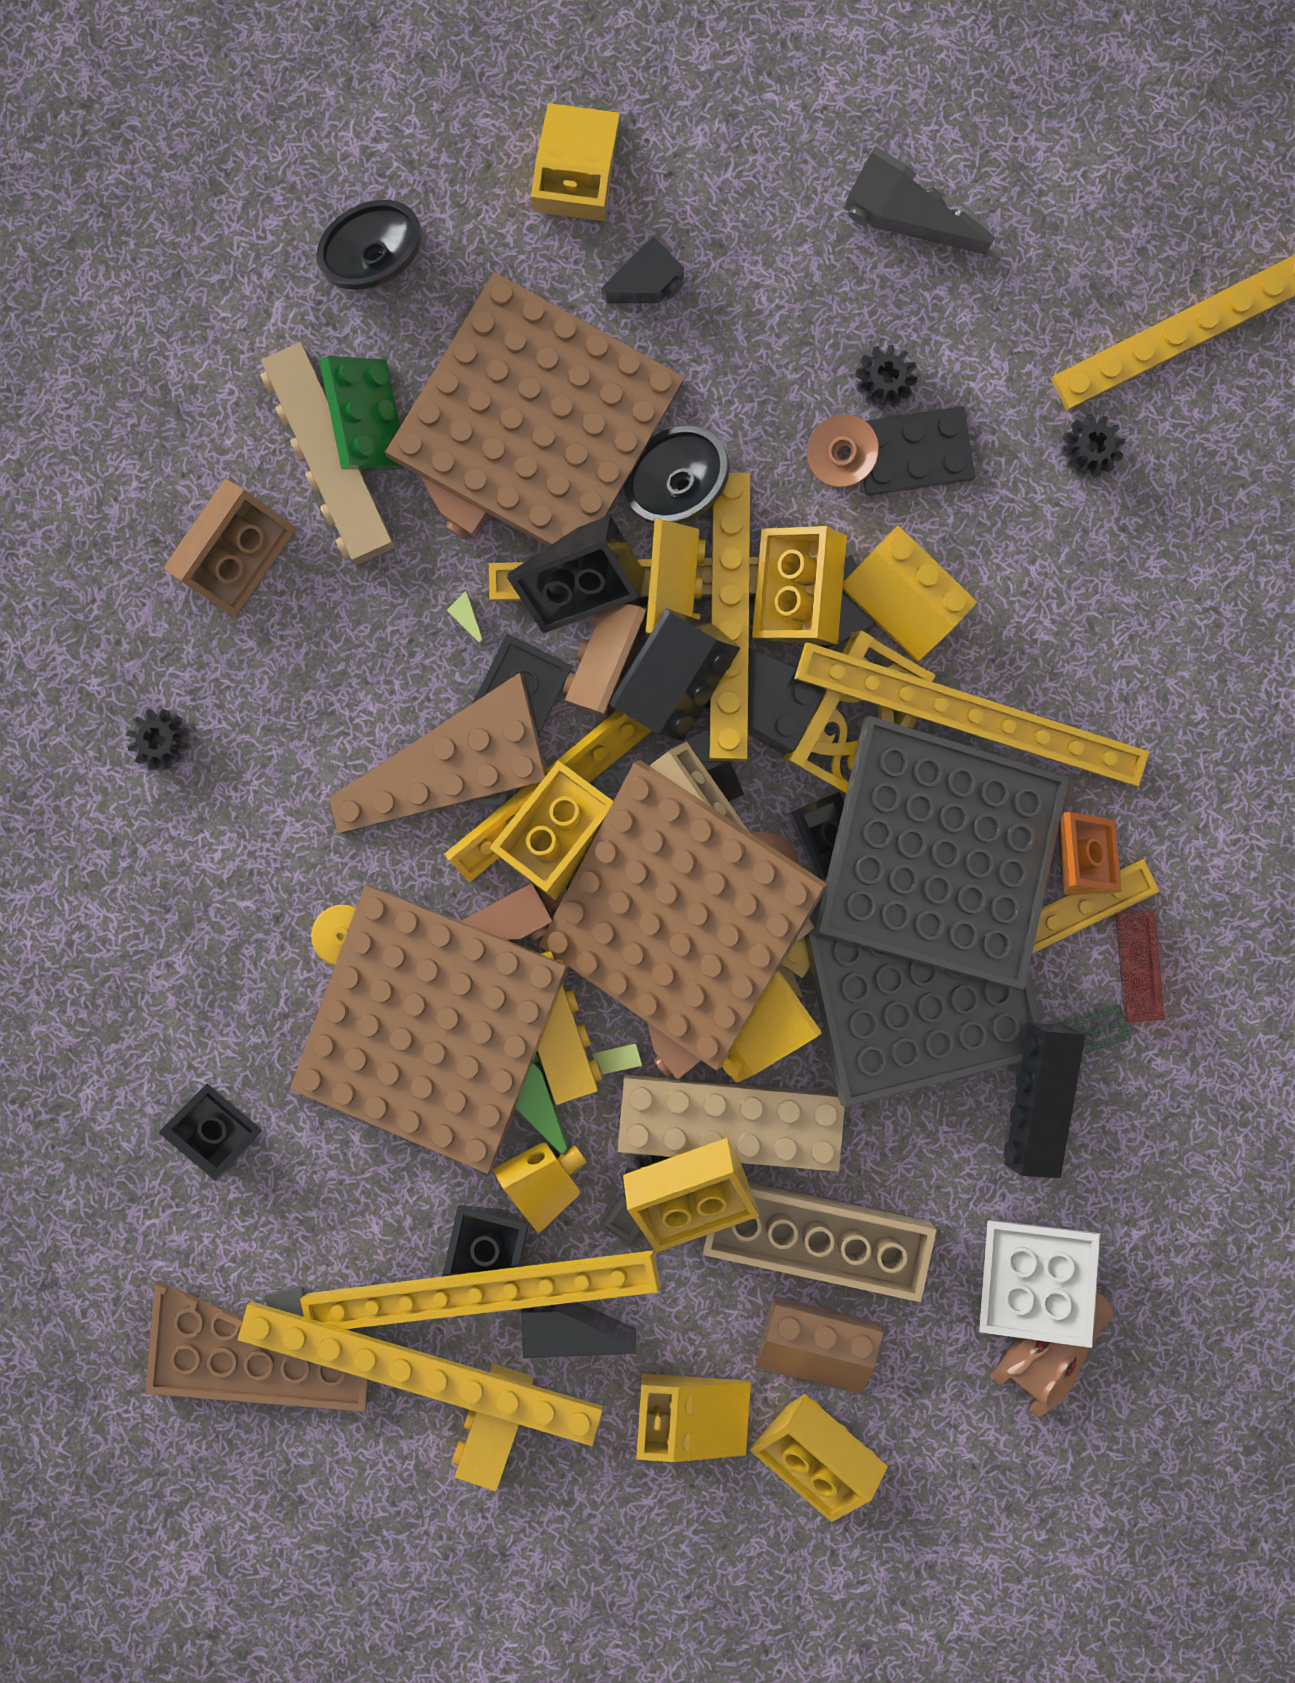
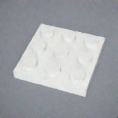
M988 1220L979 1332L1092 1348L1101 1233Z

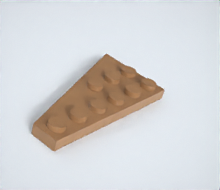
M518 673L331 796L329 799L337 833H346L541 783L546 777L547 772L523 674Z
M157 1281L154 1284L145 1394L366 1411L369 1379L239 1341L237 1339L244 1317L161 1281Z

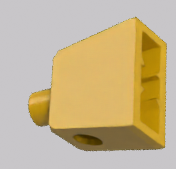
M542 1142L495 1167L493 1172L504 1191L536 1232L540 1233L579 1196L580 1189L571 1177V1174L588 1162L576 1145H573L557 1157L548 1144Z

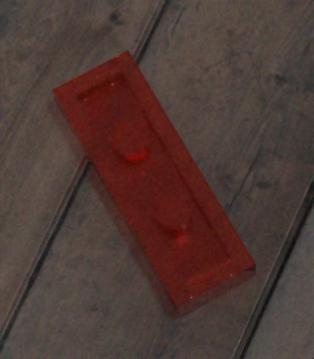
M1155 910L1115 913L1125 1022L1165 1020Z

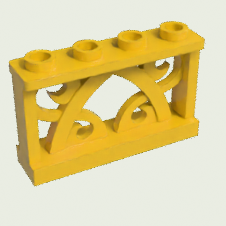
M862 630L851 633L841 652L868 661L864 657L868 650L889 662L891 665L887 666V668L930 682L935 678L934 673L927 671L886 647ZM826 689L795 750L786 753L782 760L798 767L846 795L849 782L841 775L840 761L842 756L848 755L846 760L847 767L852 771L859 740L846 742L847 725L842 714L836 709L839 701L855 703L862 700ZM877 705L879 719L908 728L914 727L917 720L916 717L897 712L894 717L893 710ZM830 722H834L838 726L837 743H832L835 733L830 736L825 733V726ZM810 753L832 755L831 773L808 761Z

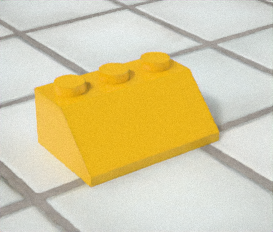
M655 519L646 641L666 608L700 620V613H693L694 598L701 599L703 577L696 576L697 562H704L706 540L699 539V529L663 519Z
M899 525L843 581L842 591L916 662L920 661L977 603Z
M828 526L761 529L752 638L805 645V643L838 645L847 542L846 535Z
M727 1138L623 1175L627 1210L656 1253L760 1216L741 1161Z
M806 1394L788 1404L749 1449L830 1522L871 1501L888 1468L871 1449L865 1447L849 1433L844 1425L833 1419L822 1409L818 1402L809 1398Z

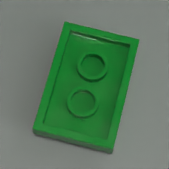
M327 356L320 360L341 469L399 470L404 468L385 455L386 449L400 428L387 360Z

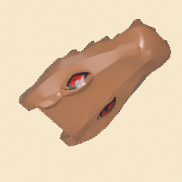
M1098 1291L1096 1295L1093 1345L1099 1333L1108 1325L1114 1315L1113 1306ZM1016 1337L1003 1360L990 1374V1378L998 1385H1002L1009 1378L1016 1381L1036 1398L1030 1405L1029 1410L1038 1418L1050 1411L1066 1397L1079 1376L1082 1365L1091 1348Z

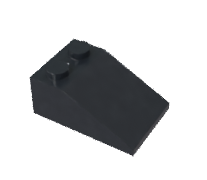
M609 515L571 531L509 572L507 579L542 633H546L639 599L645 572L613 518Z
M748 647V735L782 754L795 750L826 689L794 679L797 668ZM710 700L703 708L710 712Z
M573 1302L522 1308L523 1358L636 1354V1328L581 1303Z

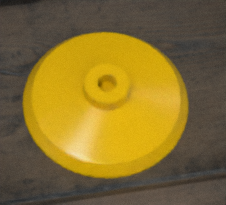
M332 906L323 911L314 922L311 933L314 950L323 961L330 965H336L356 910L353 906Z

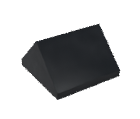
M840 791L787 813L813 875L821 880L827 878L844 806Z
M206 1084L160 1130L159 1134L216 1181L230 1170L262 1130L211 1086Z
M459 1205L456 1211L442 1277L520 1267L529 1222L504 1209Z

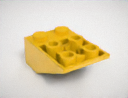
M548 103L531 192L533 212L605 222L620 113Z
M642 1373L636 1460L682 1462L746 1456L751 1381Z

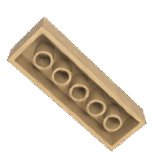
M624 1074L617 1152L674 1157L727 1138L741 1163L839 1172L845 1106L840 1105L838 1092L680 1078L677 1080L676 1078Z
M748 1182L760 1216L703 1236L701 1249L704 1256L921 1302L937 1229L927 1220Z

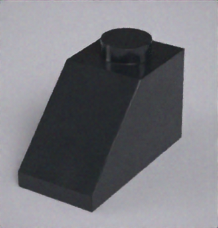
M652 237L601 288L602 299L606 303H659L665 296L671 299L684 285L682 281L684 278V267Z

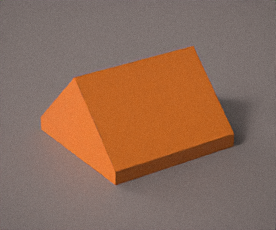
M1074 812L1064 813L1058 829L1063 895L1122 892L1115 820Z

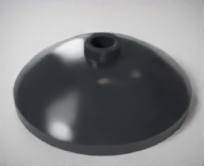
M374 200L357 205L337 217L323 233L317 247L316 257L318 266L324 277L330 283L340 288L364 290L381 286L400 275L416 256L422 241L420 222L412 209L397 201Z
M677 426L654 435L624 485L625 496L629 505L639 517L653 524L655 519L682 524L700 516L717 501L727 484L730 471L727 451L719 438L712 432L697 426Z

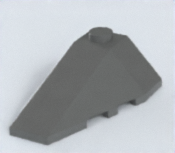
M874 147L850 191L844 207L845 210L849 211L848 215L853 221L863 226H866L868 223L874 228L977 253H987L995 236L960 209H953L951 211L948 209L945 201L942 199V193L934 187L930 190L922 188L913 180L917 174L916 172L880 148Z

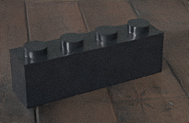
M1028 1023L1027 1034L1022 1041L1023 1057L1021 1069L1016 1076L1017 1092L1015 1104L1010 1111L1011 1127L1008 1142L1004 1147V1165L1021 1176L1061 1178L1086 1036L1069 1026Z

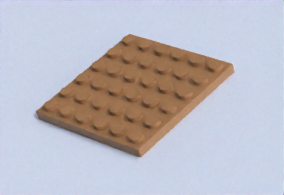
M493 272L386 449L385 455L390 460L549 547L576 528L607 516L677 395L685 377L498 273Z
M639 760L633 763L554 914L553 922L549 924L546 930L547 934L542 937L538 946L547 952L552 951L555 958L562 959L563 963L569 965L575 972L717 1071L723 1066L828 884Z
M365 885L290 1090L488 1174L493 1169L569 965L372 885Z

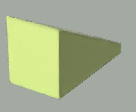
M465 591L447 611L467 632L482 644L484 640L468 593Z
M636 1041L592 1053L593 1058L597 1059L601 1074L642 1066Z

